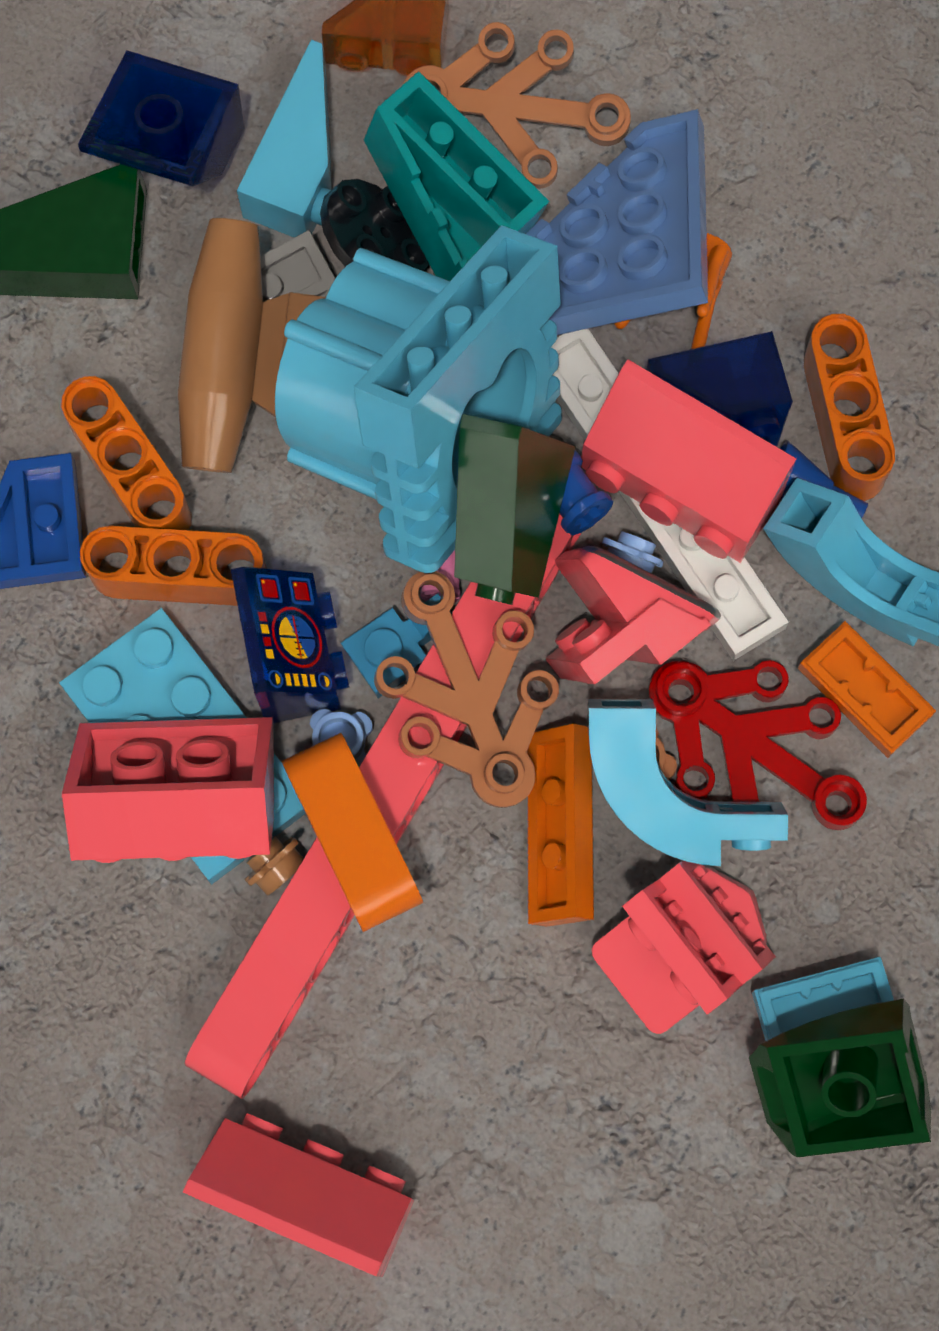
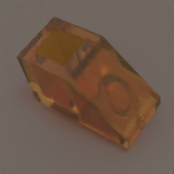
M353 0L323 22L321 34L325 63L335 64L350 71H361L369 67L392 69L404 75H409L415 69L427 65L442 68L449 16V0Z

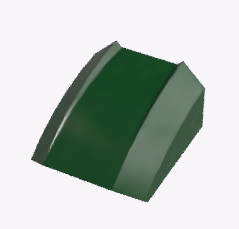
M904 999L870 1004L808 1022L760 1044L749 1056L766 1122L790 1154L795 1157L931 1142V1104L927 1075L919 1050L910 1006Z

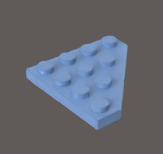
M698 109L640 123L624 138L627 148L608 166L598 163L566 194L570 203L550 223L540 219L526 233L558 247L561 305L549 318V320L557 325V335L708 303L704 125Z

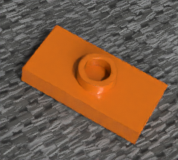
M846 621L814 649L797 668L827 698L833 700L840 708V711L887 758L898 750L936 712Z

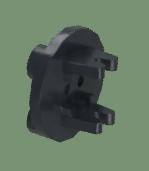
M360 179L342 180L324 196L320 210L323 233L333 253L345 267L353 262L354 255L359 248L367 249L422 271L428 267L429 263L388 186L381 189L375 184Z

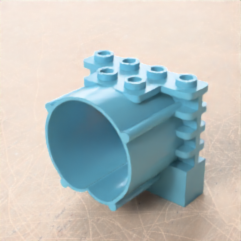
M501 225L451 281L367 249L359 248L354 255L353 262L348 264L334 280L327 297L315 300L303 310L297 320L291 319L286 324L284 335L288 339L277 375L275 414L280 434L285 443L290 447L287 461L376 499L380 505L384 506L379 513V522L381 529L387 533L383 539V549L388 558L422 573H433L443 565L455 550L459 432L463 414L521 426L548 437L561 423V407L555 402L560 395V381L557 377L553 376L559 367L557 351L551 348L557 340V325L549 320L561 305L557 245Z

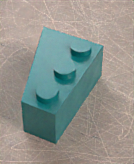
M419 71L377 107L363 140L435 276L451 281L501 225L526 234L536 224L550 201Z

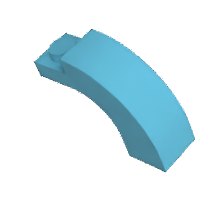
M796 478L763 528L781 556L816 590L871 627L911 646H914L918 639L939 646V572L909 560L880 540L863 522L849 496Z
M588 699L589 747L598 784L614 813L641 840L674 858L710 866H721V840H732L733 848L748 851L770 849L771 841H788V813L782 802L706 801L682 792L667 779L656 759V707L653 699Z

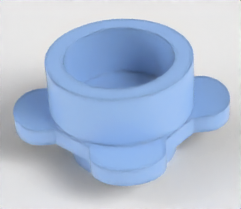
M621 531L617 541L606 537L603 538L602 544L608 547V552L651 574L654 566L660 568L663 566L664 562L661 559L652 556L656 544L623 531Z
M329 709L316 711L310 719V726L313 729L312 746L342 733L359 767L367 755L364 752L366 737L373 730L370 718L362 712L350 715L345 712H331Z

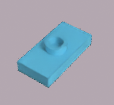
M881 957L756 989L752 992L765 1041L808 1022L838 1012L894 1000Z

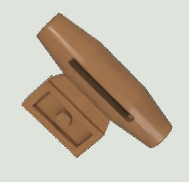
M228 218L209 219L189 289L178 385L183 468L232 473L251 402L276 417L275 389L280 361L288 339L284 335L286 324L291 319L297 320L303 310L315 300L326 298L289 292L263 302L259 226L251 222Z

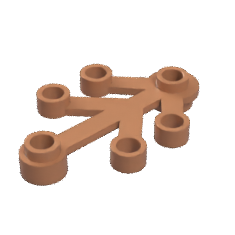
M500 22L486 25L479 34V43L445 69L434 65L422 66L412 71L403 82V84L419 71L433 86L440 89L441 94L460 113L483 116L522 166V174L538 189L546 188L555 181L558 173L557 161L550 151L537 147L518 120L584 128L587 137L592 142L601 146H612L619 143L625 138L630 128V109L627 103L615 94L604 93L597 95L589 103L522 95V93L552 70H562L571 63L574 55L573 41L562 30H550L543 34L538 42L537 51L486 90L463 86L491 62L502 63L512 56L515 49L513 32L507 25ZM493 34H501L507 38L508 44L504 50L493 52L485 45L487 39ZM553 41L562 42L567 48L566 54L560 59L549 58L544 52L545 47ZM605 107L614 109L619 117L617 122L611 126L600 125L595 118L596 113L600 109ZM536 159L546 160L551 166L550 173L544 178L533 177L528 171L531 162Z
M437 571L433 573L418 572L409 579L401 595L402 608L410 620L427 626L452 689L416 674L412 664L398 656L389 657L380 663L374 675L375 687L380 694L387 698L396 699L403 697L466 724L477 749L441 736L437 725L426 717H414L405 723L399 733L400 748L409 757L417 759L428 757L470 775L474 792L483 802L490 806L507 808L517 805L530 794L535 783L534 764L526 752L543 710L551 706L558 697L559 686L557 680L547 671L535 670L528 673L520 681L517 688V697L520 705L504 739H502L492 714L518 652L524 649L533 638V622L529 616L521 611H508L497 620L492 632L494 644L478 680L450 613L455 602V591L452 583L445 575ZM424 585L435 586L441 594V602L433 606L424 604L418 595L419 588ZM509 621L520 624L524 631L523 640L520 642L507 640L502 632L503 624ZM388 667L401 669L406 675V684L398 689L389 687L383 680V671ZM538 680L547 686L549 694L546 701L537 702L530 698L527 692V685L530 681ZM417 726L426 729L431 737L430 745L424 749L413 747L408 741L409 729ZM506 763L512 767L515 778L511 785L503 786L494 780L492 771L495 764Z

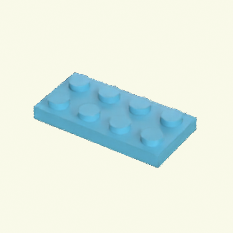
M162 608L59 682L89 723L247 718ZM275 754L272 838L306 814L283 764ZM227 856L191 857L211 885L247 859H233Z

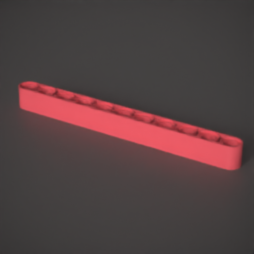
M560 513L539 598L515 593L513 605L475 596L478 583L470 582L451 614L478 680L494 644L492 632L497 620L508 611H521L529 616L530 619L532 618L559 572L555 559L564 552L571 551L581 533L570 535V533L565 532L561 526L563 517ZM509 621L503 624L502 632L507 640L517 642L523 633V628L517 622ZM433 644L416 674L452 689ZM403 697L400 698L359 766L396 844H398L444 764L428 757L417 759L406 755L399 745L400 730L408 720L414 717H426L437 725L441 736L458 742L467 727L466 724ZM412 727L408 731V741L413 747L424 749L430 745V734L423 727ZM316 838L197 1035L185 1060V1066L240 1099H243L256 1083L355 916L318 838Z

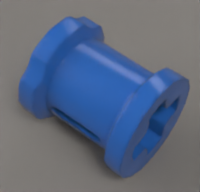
M576 450L559 512L563 517L561 526L570 535H576L591 528L609 512L613 505V500L608 493L598 491L581 469L583 460Z

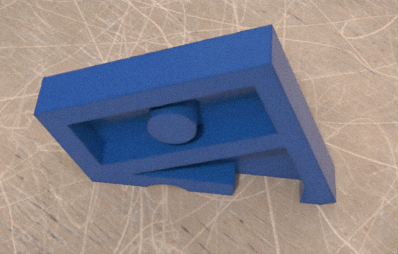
M66 453L9 461L0 482V589L86 578V571L80 560L83 535L76 461L73 455Z

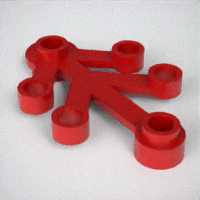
M766 660L757 664L754 669L707 675L694 663L673 661L663 665L656 671L650 682L649 699L654 701L656 714L662 719L673 723L680 763L675 786L679 790L692 797L704 800L710 795L715 784V773L711 766L705 763L703 759L700 722L721 737L732 802H761L758 799L752 765L753 760L811 801L813 814L824 827L832 830H845L852 827L861 818L867 806V796L864 788L856 779L847 775H834L825 779L769 739L770 737L806 733L814 739L830 737L836 731L841 721L840 708L833 700L826 697H817L810 700L805 706L735 715L718 703L717 700L752 694L761 702L769 703L778 700L784 694L789 682L788 673L783 665L776 661ZM764 672L773 673L779 679L780 687L773 691L764 690L759 686L757 676ZM674 685H684L691 691L692 698L687 703L679 704L670 698L668 690ZM814 709H824L830 714L832 724L825 728H819L811 722L809 713ZM689 771H699L705 776L707 786L702 790L693 791L685 785L683 776ZM832 795L841 796L848 804V812L842 816L833 815L826 807V798Z

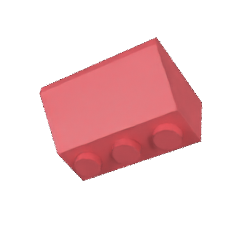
M629 359L620 370L583 444L581 455L583 460L581 468L586 470L587 477L596 486L613 494L618 491L623 492L638 501L641 510L652 520L665 526H671L674 523L693 534L696 544L707 553L721 559L729 556L739 563L742 562L778 506L796 462L795 457Z
M273 717L80 723L62 790L71 861L95 860L101 863H111L121 859L161 858L167 861H177L187 857L227 856L233 859H242L252 855L270 854L274 823Z
M246 1113L241 1125L225 1118L190 1175L183 1193L376 1277H383L414 1203L412 1198L401 1194L406 1181L372 1166L368 1167L364 1177L340 1168L344 1154L307 1139L303 1151L278 1141L283 1128Z

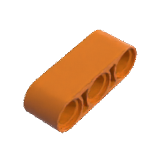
M831 314L823 317L815 324L804 355V371L830 479L834 481V486L866 501L874 498L882 490L895 462V448L867 334L862 324L854 317L846 314ZM826 344L841 346L847 352L848 357L843 359L832 358L823 352L821 346ZM839 400L855 402L863 414L858 416L845 415L836 408L834 402ZM854 456L867 458L874 464L877 472L872 474L859 473L850 466L848 459Z
M84 376L74 380L65 389L62 396V411L76 440L135 527L189 530L192 514L180 484L114 388L106 380L96 376ZM97 405L108 407L106 414L96 421L85 422L81 420L83 413L90 407ZM126 453L141 455L139 462L131 469L117 470L113 468L115 461L121 455ZM158 501H170L175 504L172 512L167 517L162 519L145 517L148 508Z
M106 526L90 532L83 540L80 549L81 563L96 590L104 596L116 599L233 606L249 605L260 599L256 575H268V569L257 542L249 536L238 533ZM120 552L128 555L124 566L116 572L105 573L99 571L101 561L109 554ZM183 556L191 560L187 570L178 576L169 577L160 573L164 563L172 557ZM235 560H246L254 564L250 574L241 580L233 581L222 576L227 565ZM259 577L261 592H262V595H263L262 585H261V580H260V579H269V578Z
M342 733L282 760L281 762L362 931L365 932L422 904L423 900L414 879Z

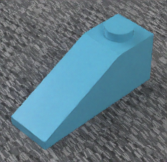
M314 40L310 41L237 189L243 218L291 237H296L308 230L313 234L316 225H322L320 210L323 198L332 190L327 76L322 43Z

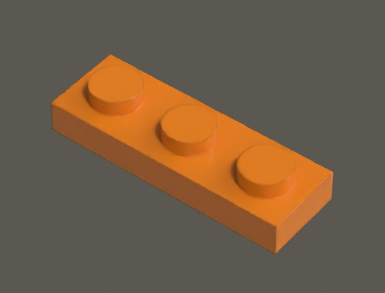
M573 723L534 732L527 749V754L535 768V783L528 795V924L548 927L594 920L592 759L588 727Z

